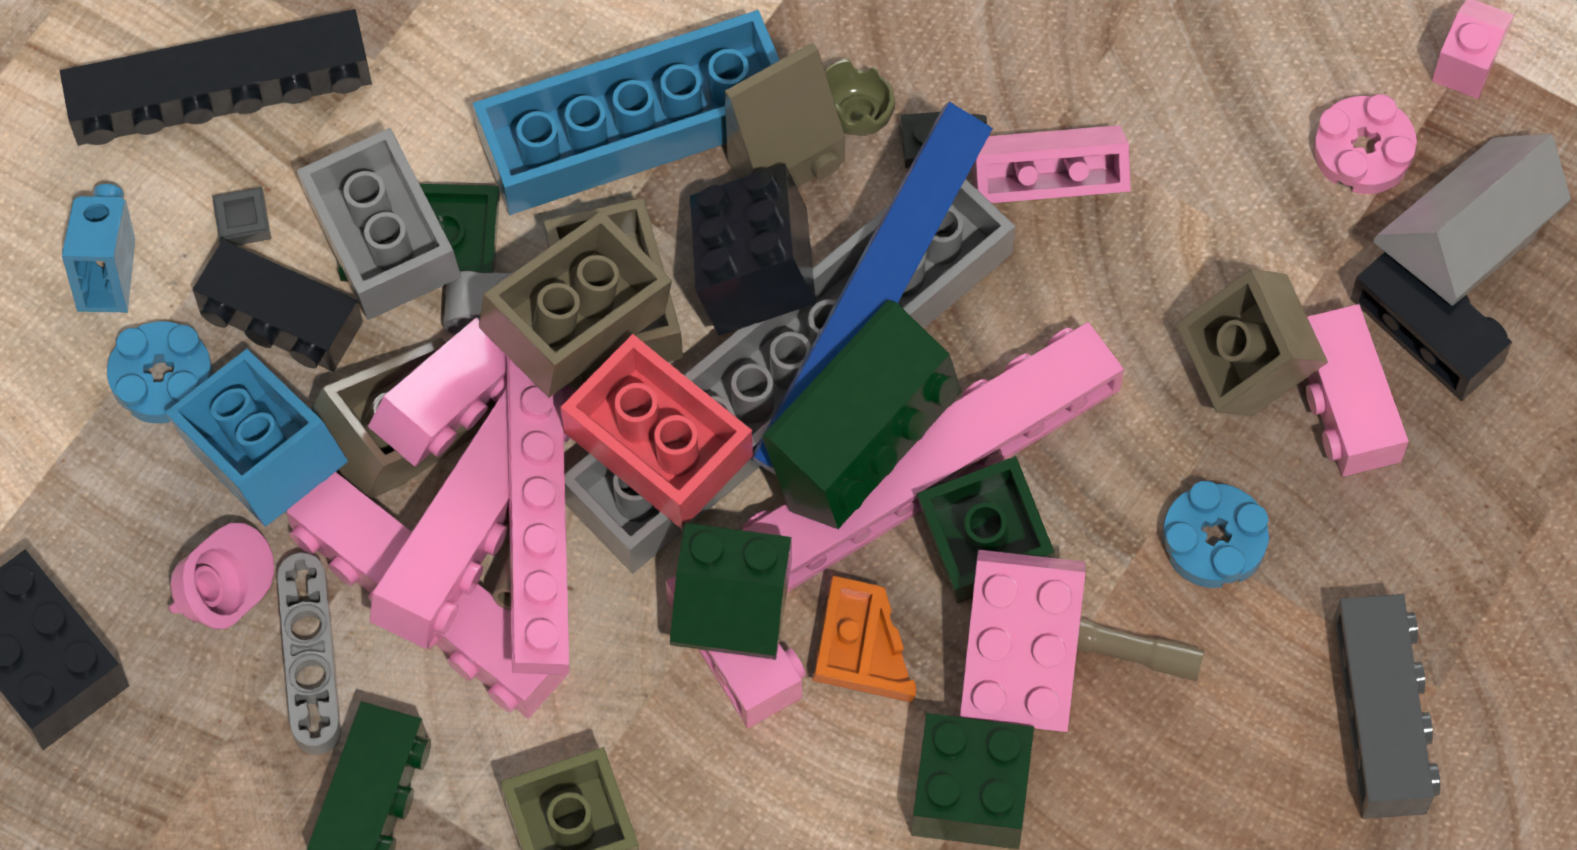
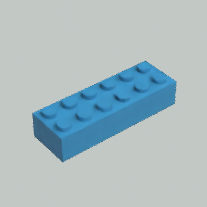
M759 10L474 102L473 109L477 132L509 215L727 144L725 90L780 61Z

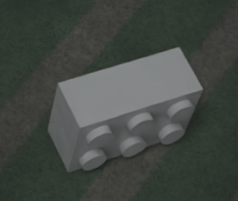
M391 127L297 170L306 197L367 320L461 278L454 251Z

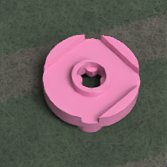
M1378 94L1372 97H1350L1337 102L1330 109L1324 111L1320 118L1313 148L1316 163L1327 179L1336 185L1337 181H1340L1344 185L1352 186V192L1375 194L1391 189L1403 179L1406 171L1412 164L1417 140L1411 121L1403 111L1397 108L1395 101L1387 95ZM1360 136H1366L1376 142L1373 147V153H1366L1363 147L1354 148L1352 144L1357 142Z

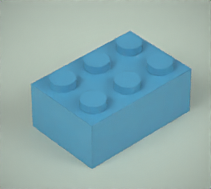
M245 349L164 412L190 451L264 527L285 513L291 506L348 462L324 422L248 349Z

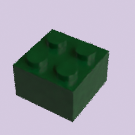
M1016 456L917 493L920 511L957 604L973 598L978 550L1055 558L1054 549Z
M926 713L913 812L912 836L1019 849L1034 726Z

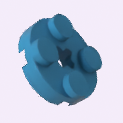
M166 321L151 322L137 328H128L121 332L117 337L116 347L111 352L107 365L108 383L114 398L123 408L129 410L132 416L148 423L171 422L164 412L213 375L209 353L206 346L199 339L197 332L190 326ZM157 363H166V366L174 367L173 372L165 373L164 381L155 382L153 375L147 373Z
M1200 481L1194 484L1191 490L1181 494L1167 512L1162 536L1163 544L1165 543V549L1170 556L1169 561L1174 570L1184 579L1202 587L1220 588L1223 587V583H1233L1237 580L1242 582L1256 572L1264 559L1269 541L1268 514L1250 495L1236 487L1226 484H1215L1211 481ZM1207 526H1220L1225 529L1224 534L1230 537V540L1228 542L1219 540L1215 546L1209 545L1206 542L1208 534L1203 529Z

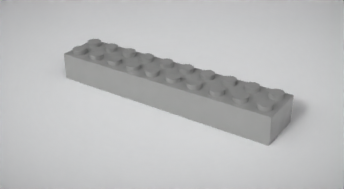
M966 179L898 302L923 328L1013 254L1016 226ZM888 206L813 268L816 304L739 329L684 375L752 430L753 452ZM588 454L565 473V505L632 574L684 531V528H679L591 454ZM749 460L689 523L693 524L757 470L760 465Z

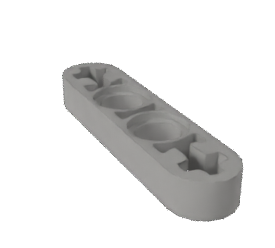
M296 553L290 555L281 563L277 576L290 728L298 747L309 754L320 755L334 748L341 735L328 580L323 564L316 556L309 553ZM308 570L309 576L312 577L307 582L310 602H300V594L294 581L297 579L298 571ZM306 616L317 618L322 623L319 634L313 639L300 640L292 634L293 626L300 618ZM308 666H318L326 672V679L323 684L313 690L303 689L296 683L299 672ZM308 704H318L323 725L328 726L321 729V737L311 738L308 730H302L311 725Z

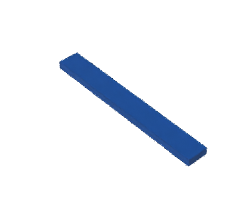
M950 101L943 106L765 432L887 300L899 302L993 129L992 127ZM761 438L750 460L775 474L763 438Z

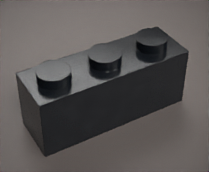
M225 240L221 241L192 289L200 314L205 320L217 327L226 328L227 325L244 331L245 335L252 342L264 348H271L274 345L290 352L291 357L298 363L312 369L317 368L319 365L334 372L363 323L358 300Z
M1386 252L1356 277L1350 300L1356 305L1359 304L1363 312L1461 402L1504 364L1512 341L1508 338L1505 329L1498 321L1491 317L1483 316L1470 304L1467 295L1452 306Z

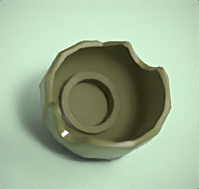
M843 59L826 67V77L844 134L867 136L868 134L876 133L888 124L895 110L893 87L879 75L877 68L872 67L866 71L858 70L853 66L850 59Z

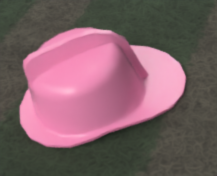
M228 523L214 531L187 557L181 560L172 572L170 588L174 601L168 606L169 611L173 614L182 613L189 620L202 623L212 629H227L237 623L243 615L264 597L271 587L275 572L274 558L267 540L257 529L245 523Z

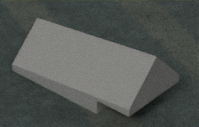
M1553 134L1494 137L1383 229L1375 237L1373 243L1453 306L1532 242L1540 228L1570 202L1571 197Z

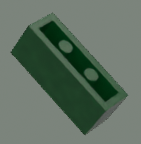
M363 701L360 702L307 850H395L396 838L391 836L397 819H406L413 801L414 789L410 788L409 785L415 769H424L431 749V739L427 738L422 718Z

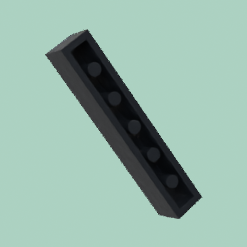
M356 9L59 70L68 120L78 146L84 144L102 145L112 141L114 138L136 133L150 135L161 131L165 127L184 123L203 124L210 121L213 117L232 113L251 114L265 106L285 102L298 104L309 100L313 96L332 92L340 94L351 93L361 86L372 84Z

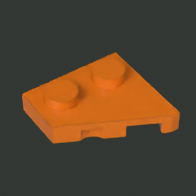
M832 576L828 586L812 681L906 702L913 701L917 688L914 679L910 680L902 656L904 647L899 631L894 627L890 618L892 609L885 587Z

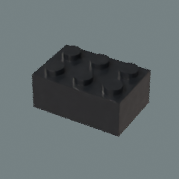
M785 163L769 169L756 170L749 176L722 185L709 186L699 193L690 195L695 291L719 336L816 304L807 207Z
M25 549L0 567V698L40 748L45 750L128 688L129 683L117 660Z

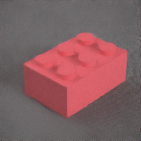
M634 334L560 407L564 433L681 529L684 528L685 523H689L753 456L752 430Z

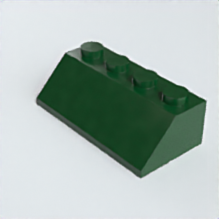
M887 300L762 435L790 512L839 529L861 507L864 500L893 471L898 462L924 436L926 431L954 403L962 392L950 354L897 302Z

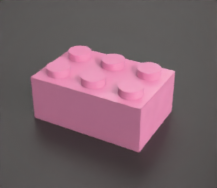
M978 550L960 717L1068 732L1086 574L1084 561Z

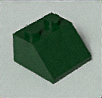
M685 523L676 571L670 645L776 660L792 564V537Z

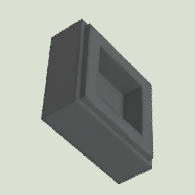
M262 187L212 196L220 243L222 240H225L237 246L272 239Z

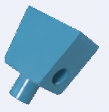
M112 184L96 186L93 191V197L79 196L73 200L62 259L77 312L128 313L135 234L127 202L124 199V192L121 188ZM96 261H104V268L100 267Z

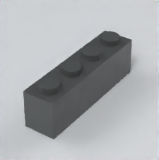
M1404 594L1340 598L1334 622L1362 819L1427 814L1434 796L1440 795V774L1436 763L1429 764L1426 746L1432 744L1433 728L1430 713L1421 712L1419 694H1424L1425 673L1422 662H1414L1412 644H1416L1418 640L1416 615L1414 612H1407Z

